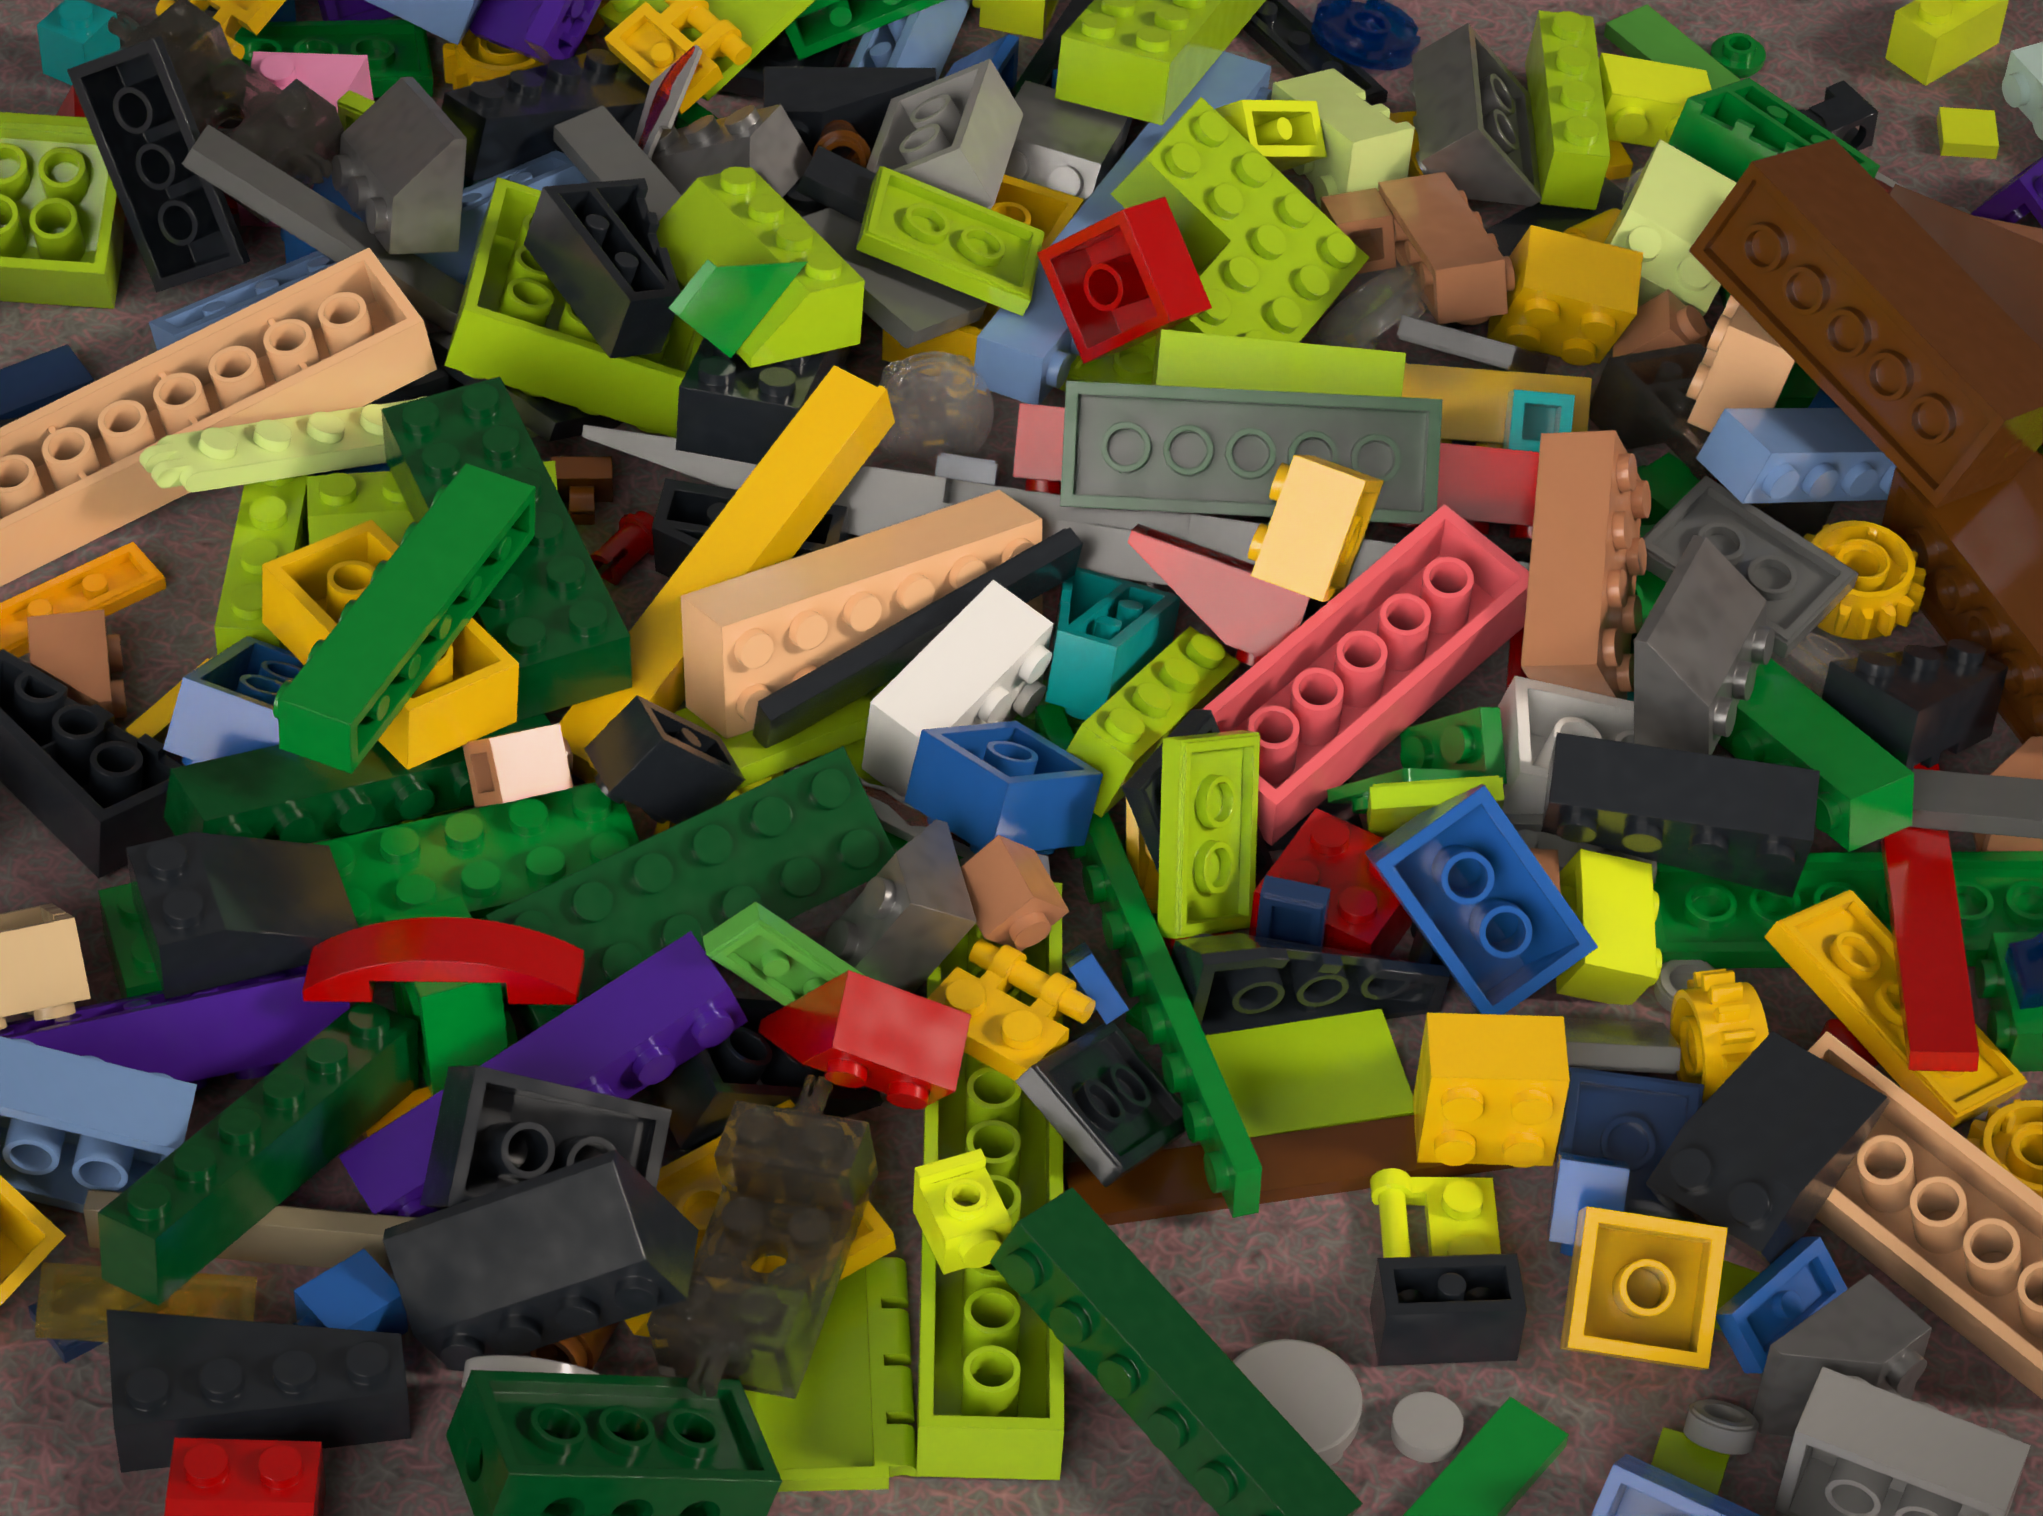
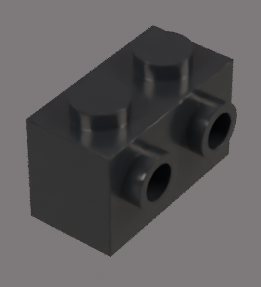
M638 695L584 748L598 772L594 777L595 782L607 797L618 804L628 801L642 808L649 817L661 824L668 820L677 825L723 803L746 780L720 736Z
M1517 1253L1377 1258L1370 1315L1378 1366L1517 1361L1527 1313Z

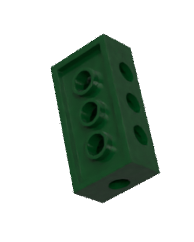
M471 1370L446 1432V1438L474 1516H767L782 1483L780 1474L741 1381L734 1379Z

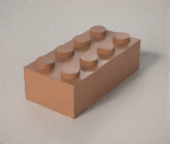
M1616 430L1541 433L1521 668L1528 679L1627 700V692H1634V654H1630L1632 633H1639L1642 626L1641 600L1638 595H1635L1636 576L1645 574L1647 564L1646 545L1644 539L1640 538L1641 518H1648L1650 515L1651 491L1648 481L1641 480L1637 473L1634 454L1627 453Z

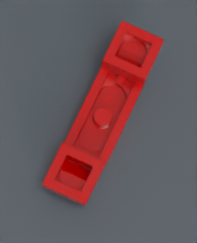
M419 917L392 920L352 929L313 946L302 989L303 1001L372 1002L377 981L506 983L509 1004L576 1005L578 1003L585 956L583 949L564 940L525 927L497 921L459 917Z

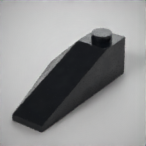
M1241 933L1218 936L1198 934L1188 939L1175 940L1171 959L1205 1036L1382 1009L1386 1020L1427 1014V1012H1439L1450 979L1447 967L1442 965Z

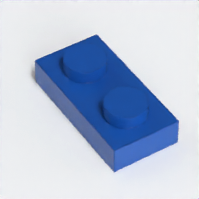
M1085 941L1063 955L1070 969L1064 976L1077 983V991L1096 1001L1093 1013L1098 1011L1106 1025L1129 1010Z
M1801 1237L1716 1311V1321L1744 1373H1763L1770 1345L1848 1288L1821 1237Z

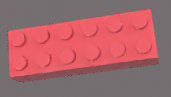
M1445 504L1203 708L1204 710L1212 711L1220 732L1236 730L1259 732L1257 824L1263 839L1271 846L1328 797L1327 789L1341 786L1524 627L1529 571Z

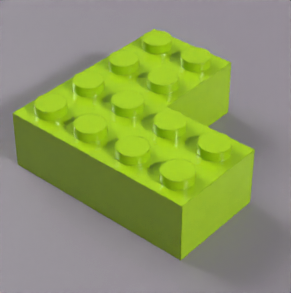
M1202 97L1175 122L1111 193L1124 208L1166 197L1210 301L1212 309L1168 330L1300 343L1370 258ZM1156 335L1142 342L1152 353H1155Z
M497 177L478 233L444 366L462 371L465 375L476 379L489 380L501 377L504 385L519 389L527 395L545 397L577 407L590 415H602L625 422L647 433H660L676 438L679 386L704 337L675 315L661 353L610 359L524 246L541 191Z

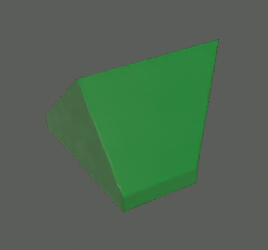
M707 259L670 305L669 309L731 358L807 262L717 267Z

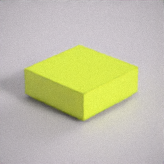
M1939 107L1937 128L1941 156L1997 158L1999 141L1995 110Z

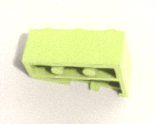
M1332 68L1273 83L1271 100L1317 101L1327 157L1294 167L1293 169L1298 175L1305 174L1311 182L1320 208V197L1377 188L1379 191L1378 182L1408 177L1415 127L1407 121L1396 124L1390 120V109L1382 103L1371 106L1364 101L1366 100L1365 91L1337 70Z

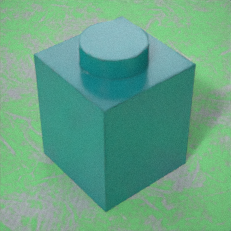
M64 0L37 24L43 74L70 85L73 84L67 69L121 49L117 13L85 0Z
M1515 389L1509 391L1503 449L1540 452L1541 433L1571 432L1575 395Z

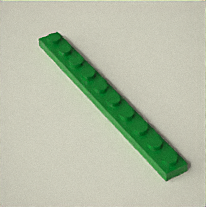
M1052 703L1035 706V732L1066 751L1074 738V733L1062 706ZM1093 812L1085 844L1083 846L1066 847L1068 855L1072 860L1080 859L1083 866L1082 879L1086 897L1091 905L1099 903L1102 910V929L1106 944L1110 951L1119 950L1122 957L1121 971L1129 997L1138 996L1143 1005L1141 1018L1146 1039L1150 1045L1159 1044L1162 1051V1070L1165 1083L1171 1094L1179 1092L1184 1103L1182 1108L1183 1121L1186 1133L1192 1143L1200 1142L1205 1152L1204 1170L1211 1191L1213 1193L1222 1192L1232 1218L1259 1213L1262 1176L1261 1163L1108 812L1102 818Z

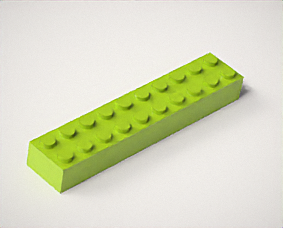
M1053 882L1062 897V883ZM1062 918L1051 926V931L1045 939L1021 951L1026 954V962L1050 976L1056 972L1062 974ZM977 924L969 930L926 979V998L931 995L957 966L979 979L986 972V970L969 961V954L974 944L980 938L985 939ZM985 939L1000 948L1003 946L996 942ZM1015 986L1006 993L1029 1007L1036 1001V998ZM1063 1015L1056 1021L1062 1025ZM963 1052L956 1092L924 1108L922 1165L981 1148L986 1158V1170L1012 1220V1230L1018 1221L1063 1193V1137L1013 1079ZM921 1229L916 1477L1060 1480L1064 1440V1344L1056 1338L1052 1330L1026 1301L1008 1285L1005 1278L992 1264L981 1268H965L943 1275Z

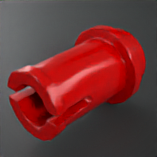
M645 511L625 514L619 521V530L597 551L590 555L597 570L604 563L607 565L613 560V564L600 576L601 578L614 585H618L623 576L647 553L654 555L652 537L654 517Z

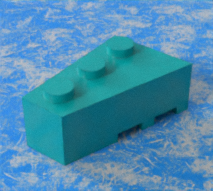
M1077 567L1075 575L1062 582L1052 641V659L1049 665L1045 702L1065 707V712L1070 716L1087 720L1173 642L1181 598L1176 594Z

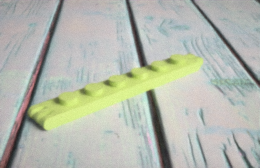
M412 400L386 404H369L365 407L331 412H316L310 415L276 420L267 419L249 424L221 428L211 427L201 431L167 435L161 438L157 445L146 448L141 453L139 461L144 469L151 473L152 479L160 488L184 486L188 492L206 491L387 463L381 409ZM526 427L531 438L538 436Z

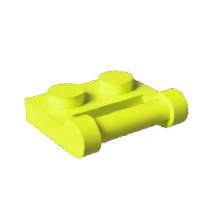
M1396 1168L1383 1169L1372 1175L1370 1179L1371 1198L1375 1205H1379L1383 1258L1411 1257L1406 1205L1425 1206L1429 1256L1501 1254L1493 1178L1410 1177L1407 1172Z

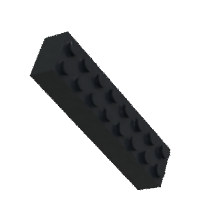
M802 177L782 197L801 217L829 208L796 191ZM862 311V325H863V323H864V321H865V319H866V317H867V314L864 313L863 311ZM703 338L679 386L676 450L758 465L831 368L835 365L843 369L853 346L750 368L736 352L729 358L707 339Z

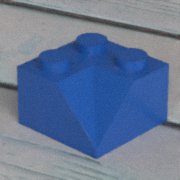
M1018 721L922 729L904 802L926 815L928 824H931L936 819L947 822L950 832L970 843V850L975 854L995 837L1001 835L1034 849L1037 854L1049 855L1053 854L1057 848L1083 846L1085 844L1103 773Z

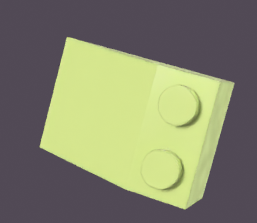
M1661 139L1654 147L1604 243L1643 253L1638 307L1669 289L1686 306H1694L1703 317L1707 313L1721 284L1689 252V249L1736 185V182Z

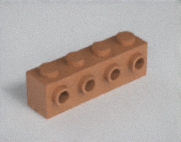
M1446 172L1378 182L1379 193L1393 214L1396 259L1438 325L1453 322L1463 325H1477L1486 322L1490 316L1508 314L1507 292L1513 291L1515 288V276L1511 259L1508 255L1503 256L1500 253L1495 235L1493 233L1487 234L1483 228L1479 212H1472L1464 190H1457Z

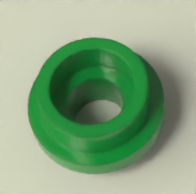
M1732 33L1715 40L1712 44L1710 55L1741 79L1750 77L1763 68L1766 51L1753 37L1744 33Z

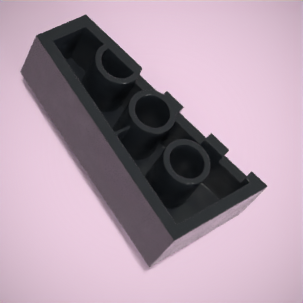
M591 49L584 54L563 60H552L545 65L527 70H516L506 76L488 81L473 82L470 86L445 92L441 110L467 138L464 175L471 180L489 179L555 150L564 153L553 141L554 126L602 105L629 136L635 140L650 86L628 66L621 63L620 59L612 52L603 49ZM661 96L656 104L646 138L652 132L667 103ZM678 113L673 123L674 127L676 126Z
M2 649L0 650V781L98 879L128 865L127 847L175 836L164 819L170 770L171 768L183 765L165 755L166 750H163L164 744L146 733L140 738L134 737L114 725V714L97 704L88 706L75 702L67 697L68 687Z
M1557 732L1549 762L1541 832L1559 836L1570 842L1598 846L1793 898L1814 841L1820 771Z
M106 1309L113 1422L121 1473L170 1467L174 1438L322 1442V1449L411 1438L401 1334Z

